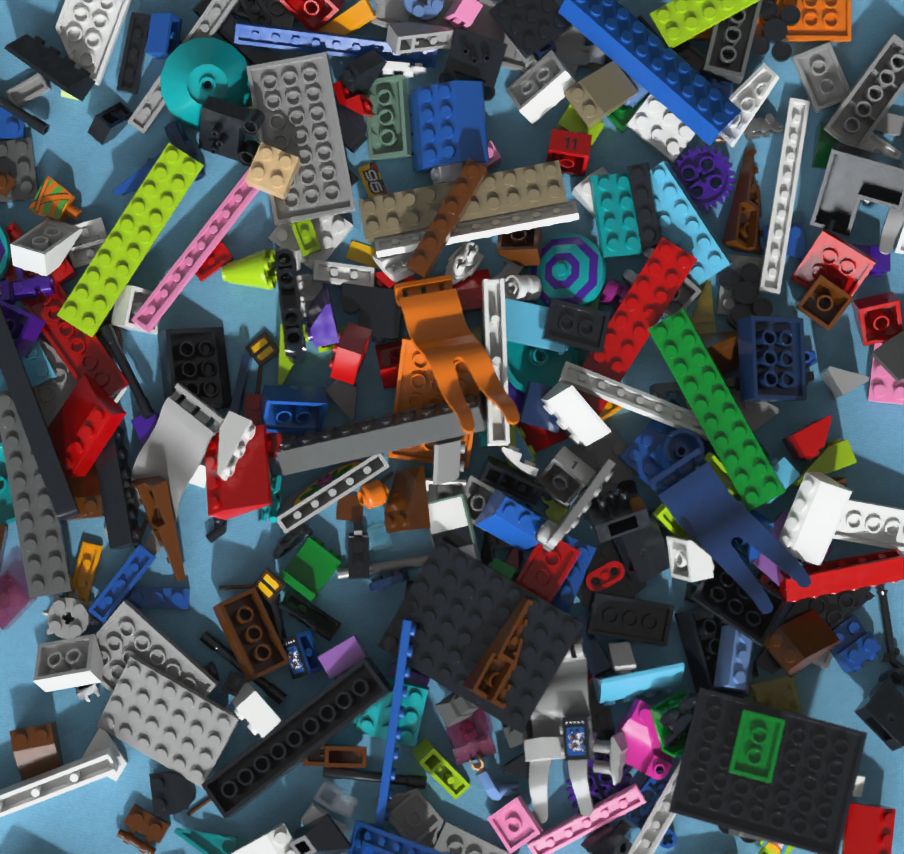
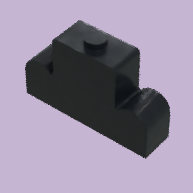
M342 284L341 306L343 311L348 315H355L360 312L359 326L372 330L370 337L372 342L384 343V340L398 341L401 317L404 315L401 306L397 305L394 289ZM403 291V297H407L406 291Z

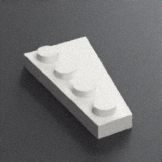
M765 63L728 98L742 110L733 124L721 135L732 148L779 80L778 75Z

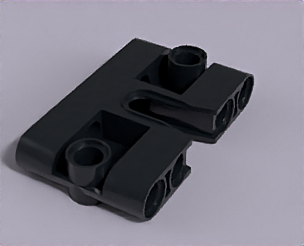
M283 248L275 254V267L285 355L291 363L301 364L306 359L307 351L302 323L303 317L299 297L296 258H294L291 250Z

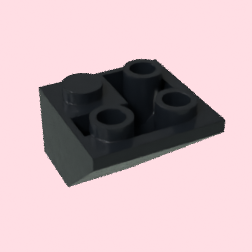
M329 813L297 829L289 842V845L296 854H340L352 847Z

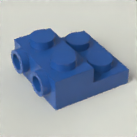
M851 615L832 629L840 639V642L829 649L843 672L853 671L855 673L864 667L862 663L865 660L871 661L879 656L877 651L881 649V646L871 631H865L855 615Z

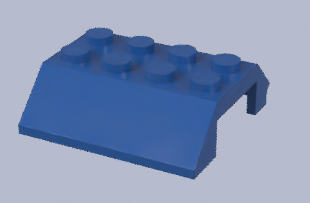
M454 80L419 87L410 94L409 114H412L410 117V129L413 134L411 143L412 153L415 154L412 157L413 171L421 174L431 173L432 168L466 163L469 158L479 164L489 162L483 82Z

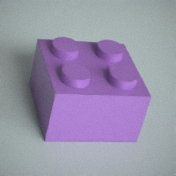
M354 635L318 656V659L329 678L331 679L335 676L337 679L348 668L354 666L364 657H368V654L357 635Z

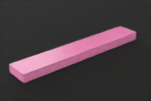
M634 783L593 805V813L590 816L584 817L581 813H578L535 836L527 842V845L533 854H551L646 803V799L637 784Z

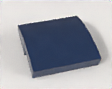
M528 381L520 411V422L540 427L552 433H559L560 426L556 422L558 419L554 414L550 415L543 406L545 404L541 400L552 387Z

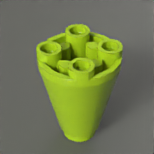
M263 249L223 265L221 270L223 280L232 284L273 290L276 288L277 283L275 249Z

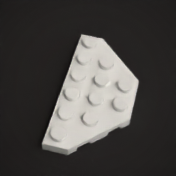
M65 0L55 28L70 59L76 62L75 67L77 69L83 67L91 73L90 78L96 81L95 85L100 86L131 0Z

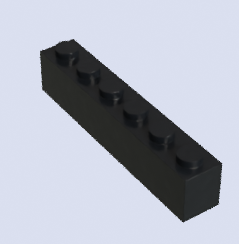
M119 424L95 461L110 549L119 550L142 544V531L138 525V510L134 502L135 491L130 479L132 474L127 462L128 451L123 439L125 433L121 424Z

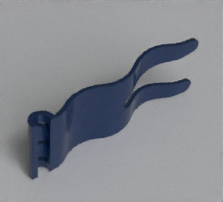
M699 447L648 480L654 493L664 503L680 527L740 585L762 613H770L773 610V605L762 586L731 545L733 538L739 537L785 571L800 587L807 588L810 586L811 578L802 565L731 495L709 462L704 459ZM693 458L695 460V462L699 466L698 469H695L693 467V465L689 461L690 459ZM677 469L683 479L679 480L673 471ZM661 480L667 490L663 491L657 482Z

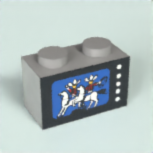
M591 716L563 717V722H560V734L563 735L564 743H561V754L565 756V761L594 759Z

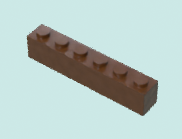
M470 158L468 159L406 265L410 271L424 279L428 277L488 174L486 167Z

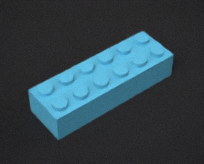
M662 161L650 170L661 234L666 240L697 258L688 276L696 286H700L732 265L733 261L669 163Z

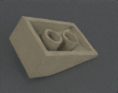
M612 61L580 80L563 94L590 130L639 92L622 69Z

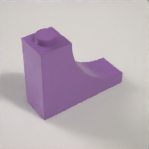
M786 509L782 510L772 521L774 522L773 536L777 540L789 514ZM760 554L752 565L760 573L765 574L769 581L780 589L779 570L782 569L763 554Z

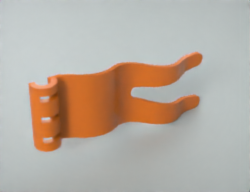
M452 275L395 284V299L397 305L402 308L409 336L416 349L428 362L443 397L459 420L462 431L472 433L475 429L471 409L463 396L453 363L455 360H462L466 364L478 387L501 410L506 421L512 425L517 424L520 420L517 407L501 385L484 347L472 335L466 324L457 290L452 287ZM443 284L444 290L440 291L439 285ZM421 288H425V294H422ZM403 291L407 292V297H403Z

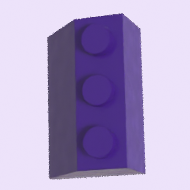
M328 284L323 285L309 306V315L305 316L309 342L313 341L314 347L339 342L334 309Z

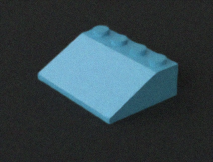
M667 662L631 670L632 673L628 674L614 673L592 678L597 703L609 706L616 704L615 700L623 699V702L635 700V696L643 695L644 698L656 696L655 692L663 690L664 694L675 692L676 687H681L684 662Z

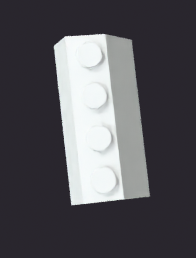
M806 472L778 541L795 558L820 566L852 491L822 472Z

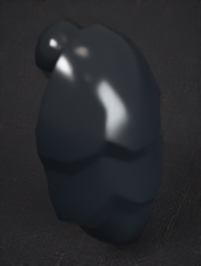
M300 524L278 540L273 557L279 559L289 553L304 538H308L309 535L311 536L313 530L306 524Z

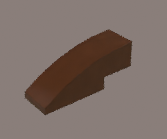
M325 744L304 761L303 766L366 768L367 746Z

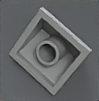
M828 366L820 371V376L834 399L843 396L869 380L868 376Z

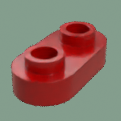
M610 561L590 572L585 579L587 588L591 591L599 592L616 583L625 574L624 566L618 561ZM612 567L617 569L616 575H611L610 569ZM594 577H597L599 579L598 585L592 584V579Z

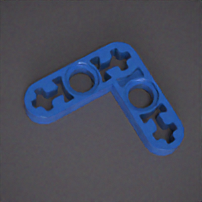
M668 774L663 778L665 782L663 784L658 783L656 786L659 789L657 793L652 787L648 786L650 782L653 785L657 782L656 779L650 776L641 786V792L651 790L653 793V798L650 801H646V803L639 806V814L644 816V813L648 814L642 819L641 824L637 823L640 819L636 815L630 816V811L625 814L638 828H643L651 814L649 809L663 793L670 780ZM668 828L665 835L670 833L672 841L670 843L667 841L662 843L664 840L662 838L659 844L668 849L672 848L677 842L676 834L670 828Z

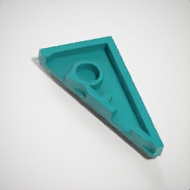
M176 828L174 831L175 834L202 854H230L252 841Z

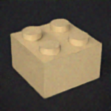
M261 142L245 181L248 186L286 200L301 161L297 156Z

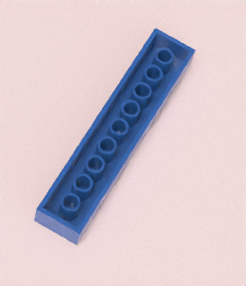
M564 0L558 13L709 146L733 124L742 110L676 52L668 48L667 44L618 1Z

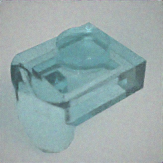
M374 520L368 525L367 533L374 552L394 545L390 533H386L383 521Z

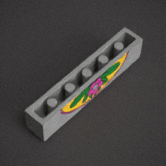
M382 454L341 463L282 501L277 511V523L285 534L390 466Z

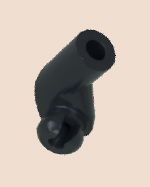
M213 517L214 529L205 535L210 543H213L226 533L227 520Z

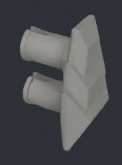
M623 731L612 736L611 741L595 739L593 743L594 752L610 754V761L594 760L593 772L610 774L613 785L621 781L623 766L626 761L628 745Z

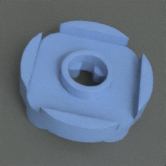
M403 0V6L407 14L423 22L434 19L443 9L444 0H428L426 2L427 5L419 3L418 0Z

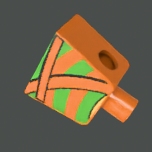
M46 176L28 208L35 215L60 222H65L67 216L77 221L82 213L81 209L74 206L77 199L49 176Z

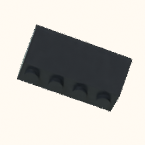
M25 34L5 46L4 49L63 91L82 102L96 82L90 78L91 73L83 67L77 69L75 67L76 62L67 56L64 59L60 57L61 52L53 46L46 47L44 45L46 41L37 35L33 38Z

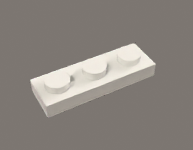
M315 260L312 282L374 287L375 268Z

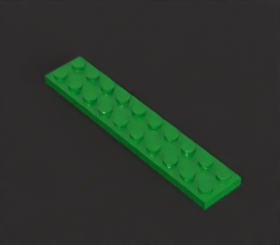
M683 308L648 328L649 333L747 510L751 511L787 492L686 309Z

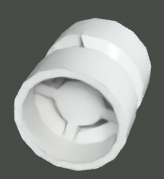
M509 275L504 280L505 298L517 301H535L541 295V281L535 275Z

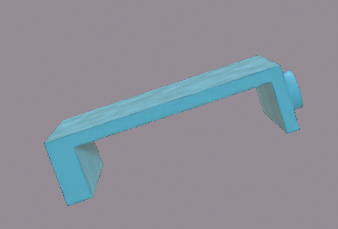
M505 298L506 341L556 351L558 355L564 354L565 350L568 351L569 346L541 339L548 307Z

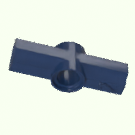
M180 120L167 124L164 129L172 145L200 162L197 157L198 153L191 139L188 138ZM202 168L195 181H199L206 176L204 168Z

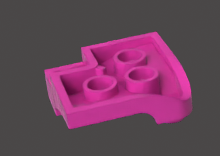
M635 698L627 716H623L615 734L620 731L624 733L628 745L625 763L653 779L661 780L667 776L672 766L673 757L664 753L661 749L650 711L652 706ZM661 766V771L656 773V768Z

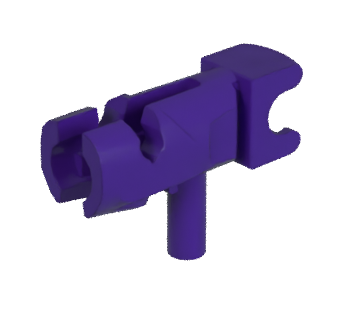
M16 266L17 281L9 282L6 280L0 282V293L4 292L0 296V302L2 300L10 305H15V302L39 298L41 292L45 296L56 293L54 280L50 277V274L47 276L34 275L32 278H27L24 275V270Z

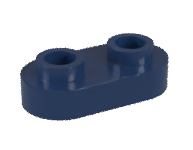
M402 569L390 572L391 577L384 579L383 575L372 578V583L368 584L370 591L372 592L409 580L408 572H403Z

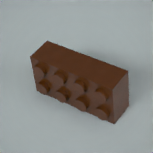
M255 587L220 602L213 607L247 683L290 663Z

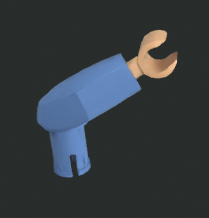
M477 754L478 763H473L470 758L469 761L472 769L478 771L476 777L482 789L492 800L500 801L505 796L520 795V790L516 789L520 788L519 782L500 784L498 780L493 778L487 767L483 769L484 764L480 755Z

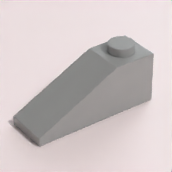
M414 22L388 24L386 42L395 54L450 48L453 29Z

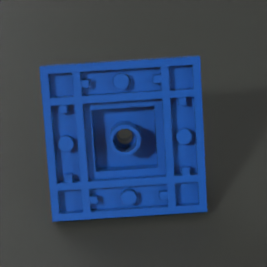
M673 398L668 401L680 406ZM654 419L618 458L649 487V479L697 447L701 450L703 457L710 452L720 461L709 441L701 439L691 430L676 429ZM693 458L689 460L695 468L697 466ZM675 469L673 472L679 480L683 479L679 471ZM659 480L657 483L663 491L667 490L663 482Z

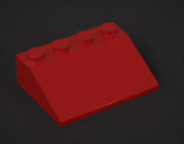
M87 373L82 375L48 429L64 472L70 478L87 475L126 415V412Z
M266 425L255 426L254 437L246 444L244 455L238 459L235 464V471L232 476L228 477L227 481H224L217 474L219 432L211 438L205 453L208 516L228 520L272 504Z

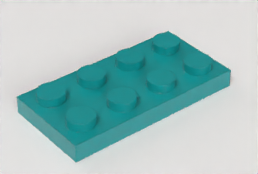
M628 173L592 175L589 177L602 257L642 253Z

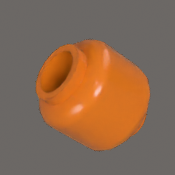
M378 479L362 484L357 491L360 504L368 509L384 505L389 495L387 485Z

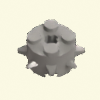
M77 589L73 591L70 597L63 598L59 594H54L55 603L50 607V610L43 611V614L48 617L49 629L46 632L47 635L54 633L56 636L63 638V640L87 635L86 631L91 628V625L99 624V621L93 618V614L87 611L95 601L85 602L84 599L79 598ZM71 613L74 620L69 622L67 615Z

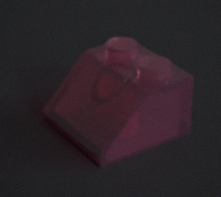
M8 571L0 577V628L2 630L9 629L36 601V598H29L28 590Z
M478 708L473 712L472 716L446 727L457 765L469 762L470 758L471 760L478 759L477 754L482 758L497 753L484 710Z

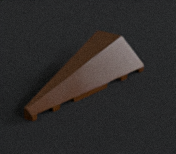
M752 147L745 151L722 243L733 251L763 255L765 250L761 248L760 243L763 230H759V217L762 216L760 186L756 185L755 179L758 167H754V155L757 154V150Z
M154 476L131 481L132 486L138 490L140 495L139 501L145 508L148 516L147 519L159 545L165 548L168 556L166 560L168 564H171L175 580L179 582L185 579L167 480L161 476Z
M525 597L521 599L462 685L502 709L506 707L504 700L507 690L510 691L511 688L509 683L512 670L516 669L523 642L521 637L523 627L527 626L528 619H526L529 605L533 604L531 600Z

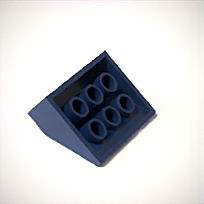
M751 315L737 319L740 401H806L803 318Z

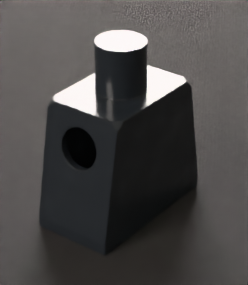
M623 819L615 828L607 823L597 828L581 843V846L589 854H628L632 843L625 835L631 829V826Z

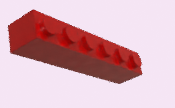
M898 548L822 562L820 566L815 564L802 566L811 578V584L807 588L800 587L785 571L779 570L780 593L787 602H797L804 598H817L820 595L838 594L841 591L858 590L867 586L875 587L882 583H896L904 579V554Z

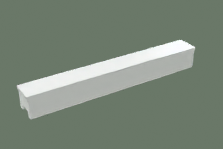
M504 278L495 280L483 279L484 348L501 385L508 394ZM486 397L487 446H506L510 443L509 423L506 421L501 410Z
M113 747L1 789L0 817L116 773L120 763Z

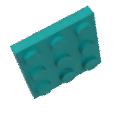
M384 676L394 689L395 678ZM405 681L404 686H408L406 699L402 698V706L405 707L404 718L399 720L402 734L401 739H397V743L416 747L429 687ZM393 692L358 719L356 732L387 740Z

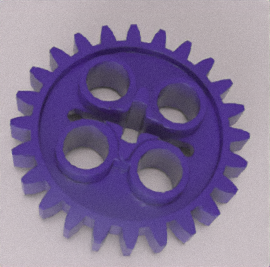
M704 145L703 151H700L699 147L696 146L695 152H692L690 148L688 149L689 155L687 156L681 153L682 160L675 159L678 166H672L671 168L699 211L705 206L708 212L710 205L717 209L716 202L723 205L724 201L722 198L730 197L727 191L734 190L729 184L735 183V179L730 178V176L735 174V171H729L733 164H726L728 156L721 158L722 151L715 154V147H712L709 152L706 145ZM704 161H711L713 167L710 170L703 169L702 163ZM687 169H691L695 173L690 179H686L683 176L684 171ZM719 170V173L707 177L705 183H702V181H698L690 187H686V184L697 181L699 179V175L702 174L703 177L711 174L712 172ZM719 179L722 184L719 188H713L710 185L711 180ZM694 188H701L703 194L700 197H694L691 194Z
M596 753L595 759L588 760V777L592 779V783L589 785L591 797H598L600 799L599 802L602 801V797L592 773L593 763L596 759L610 761L607 759L606 753H604L603 758H599L598 753ZM627 766L623 767L621 781L616 785H613L611 776L605 779L601 777V773H597L606 798L609 797L608 792L610 790L616 789L621 791L634 784L633 782H628L632 775H625L628 771ZM567 779V784L571 785V787L566 788V791L573 793L568 796V800H575L572 807L576 808L578 807V802L571 779Z

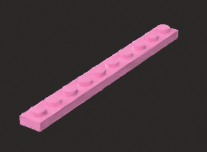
M249 169L131 319L134 324L147 333H150L260 191L247 185L245 178Z

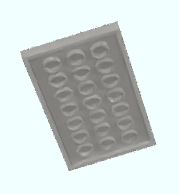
M323 52L246 66L253 108L261 110L265 115V121L258 131L260 143H265L297 156L301 161L286 200L269 194L275 226L356 211L327 53Z

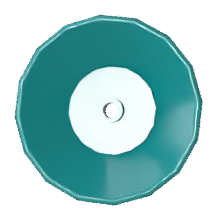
M199 37L180 44L166 58L160 75L161 95L169 112L180 120L182 124L200 130L201 107L208 96L247 108L251 99L246 69L248 63L245 57L232 44L215 37ZM205 81L211 82L210 88H204L203 84Z

